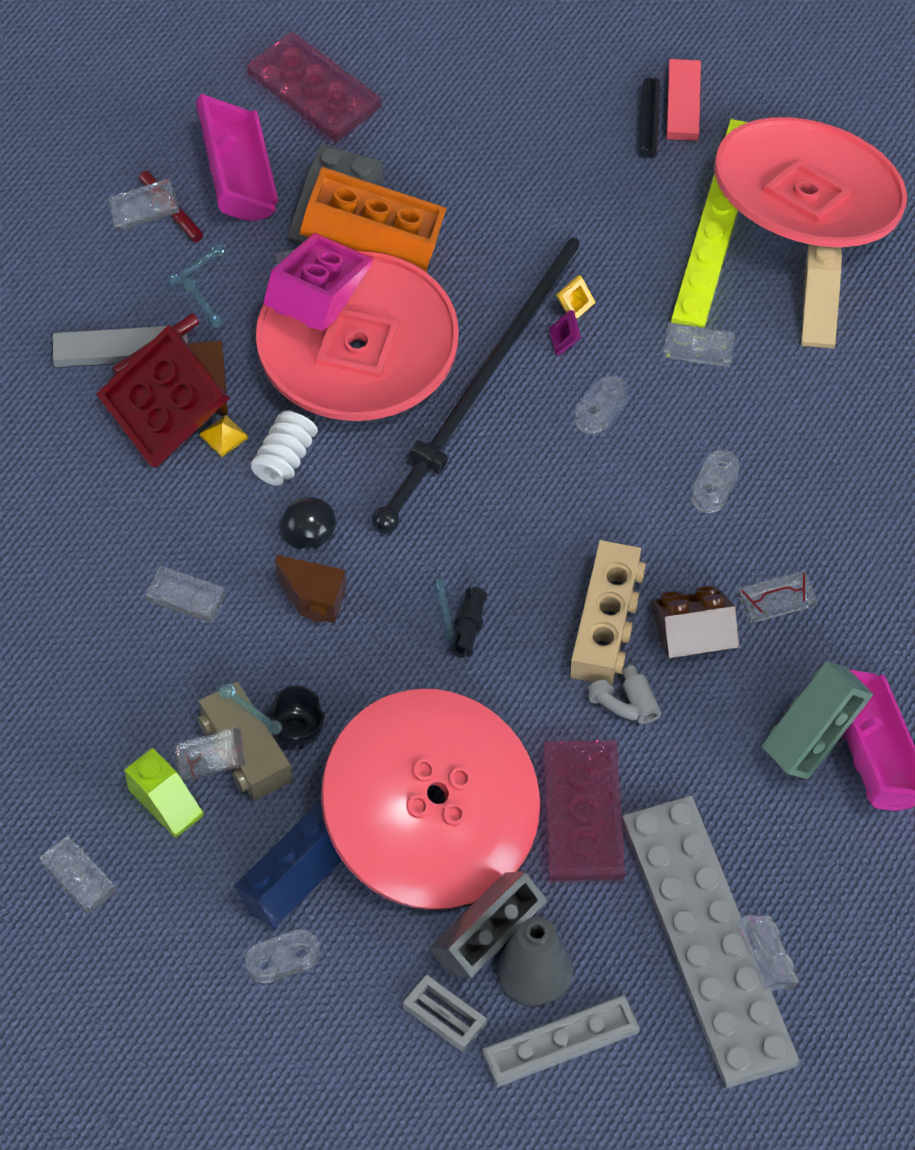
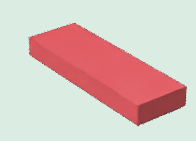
M669 59L666 139L698 141L701 60Z

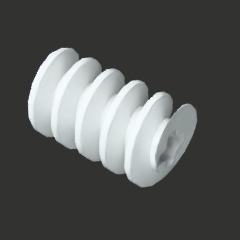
M284 411L279 414L269 430V435L265 437L263 445L257 451V456L251 462V469L254 474L273 486H281L284 483V479H292L295 475L294 469H297L301 464L299 458H303L306 455V448L312 444L311 437H315L318 432L316 425L308 418L293 411Z

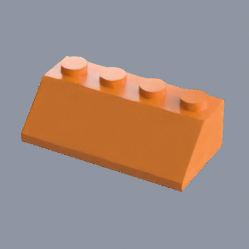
M322 167L309 199L299 234L310 237L317 233L355 251L376 252L398 257L426 272L447 208Z

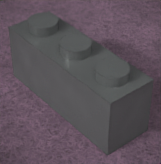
M505 872L429 949L451 977L472 978L514 935L519 926L525 920L531 918L548 900L526 872Z

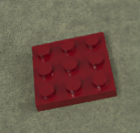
M170 325L163 329L96 393L148 464L155 468L230 399L178 331Z

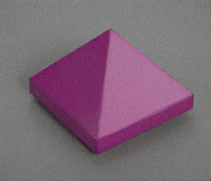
M569 310L549 327L555 355H561L581 339L574 310Z

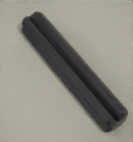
M647 77L643 80L640 155L644 158H654L657 155L660 80L656 77Z

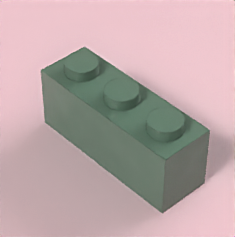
M826 661L814 673L812 681L802 694L794 699L791 708L782 720L771 729L769 737L762 744V747L787 774L809 779L874 694L847 667Z

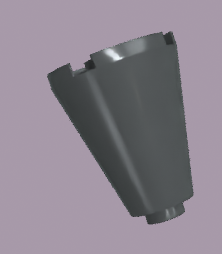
M531 917L519 926L500 953L497 962V975L502 989L508 997L518 1004L539 1007L541 1004L559 1000L568 990L573 975V965L571 957L554 925L545 918Z

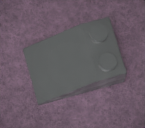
M321 144L310 166L287 240L301 245L309 238L299 233L309 199L322 167L383 187L382 161Z

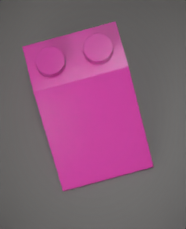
M314 233L271 270L263 304L273 308L278 314L290 316L303 322L309 328L324 331L339 316L371 267L373 258Z

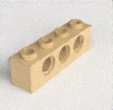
M603 540L599 541L571 660L570 678L589 682L607 680L613 686L615 673L622 674L626 653L620 652L622 642L629 643L633 622H628L627 619L629 612L636 613L639 600V592H635L634 588L636 583L643 582L646 563L640 562L641 548ZM617 581V582H620V583H622V584H621V585H613V584H611L610 582ZM612 611L616 614L606 615L603 612ZM605 641L609 643V645L602 646L598 645L596 642Z

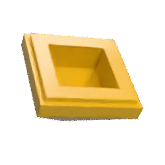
M581 275L575 277L556 294L564 311L567 313L569 310H574L576 319L596 303Z
M227 415L200 433V437L221 457L248 439V435Z

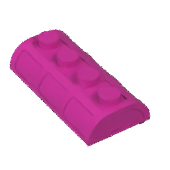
M200 94L196 100V111L200 121L202 138L207 152L209 169L219 209L229 216L248 221L269 217L276 211L275 205L279 200L257 111H249Z
M850 670L874 694L842 735L852 754L854 767L860 773L865 785L866 796L873 807L877 809L901 811L915 807V745L885 675L878 677L877 674Z

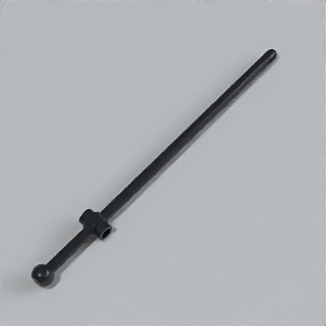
M570 238L432 441L426 444L420 440L415 442L409 454V458L416 461L415 466L389 504L378 508L373 514L372 523L379 532L392 533L397 529L400 522L398 513L426 472L431 470L438 474L442 472L449 456L442 453L441 450L578 250L580 242L577 238Z

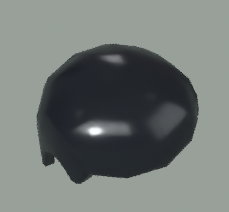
M314 497L296 499L285 510L280 525L282 537L296 549L303 545L318 548L321 544L332 538L337 524L335 512L323 499Z
M288 686L279 691L271 705L270 725L276 736L282 739L283 742L292 745L309 743L320 735L324 725L325 713L319 704L318 694L303 686Z

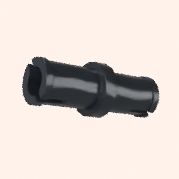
M468 587L465 590L461 612L456 614L454 621L456 631L450 651L457 657L465 658V652L467 657L472 655L476 634L482 629L483 619L481 615L487 600V593L481 588L473 587L471 589Z

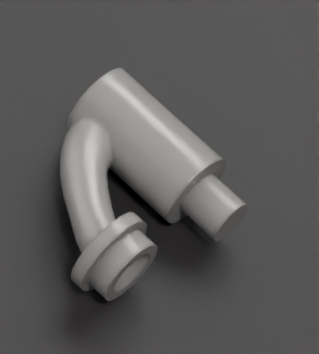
M633 665L622 670L625 678L622 687L630 704H626L612 696L615 690L607 680H598L588 687V698L591 703L600 702L613 713L625 719L638 720L639 724H649L656 721L662 715L646 676L638 674L636 667Z

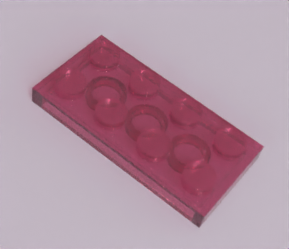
M293 31L247 65L248 75L335 142L339 141L381 107V98Z
M617 740L544 742L549 882L624 880L625 866Z

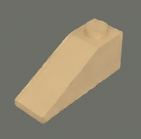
M808 245L804 272L801 346L835 349L842 247Z

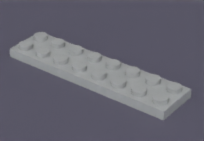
M692 795L623 815L622 824L725 1089L798 1067L799 1058Z

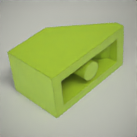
M151 748L124 770L128 790L175 838L204 816L203 811L178 773L154 748Z

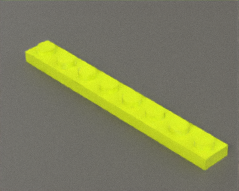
M730 119L726 135L748 122ZM715 173L671 320V326L700 333L704 332L738 214V210L721 191Z

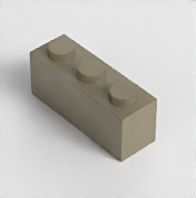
M238 681L199 701L201 715L197 719L206 736L212 734L216 740L215 749L224 747L228 751L236 750L238 732L240 733L234 767L235 753L228 754L224 750L216 752L224 764L228 762L231 764L235 771L232 773L233 779L241 792L247 790L253 801H256L292 782L291 764Z

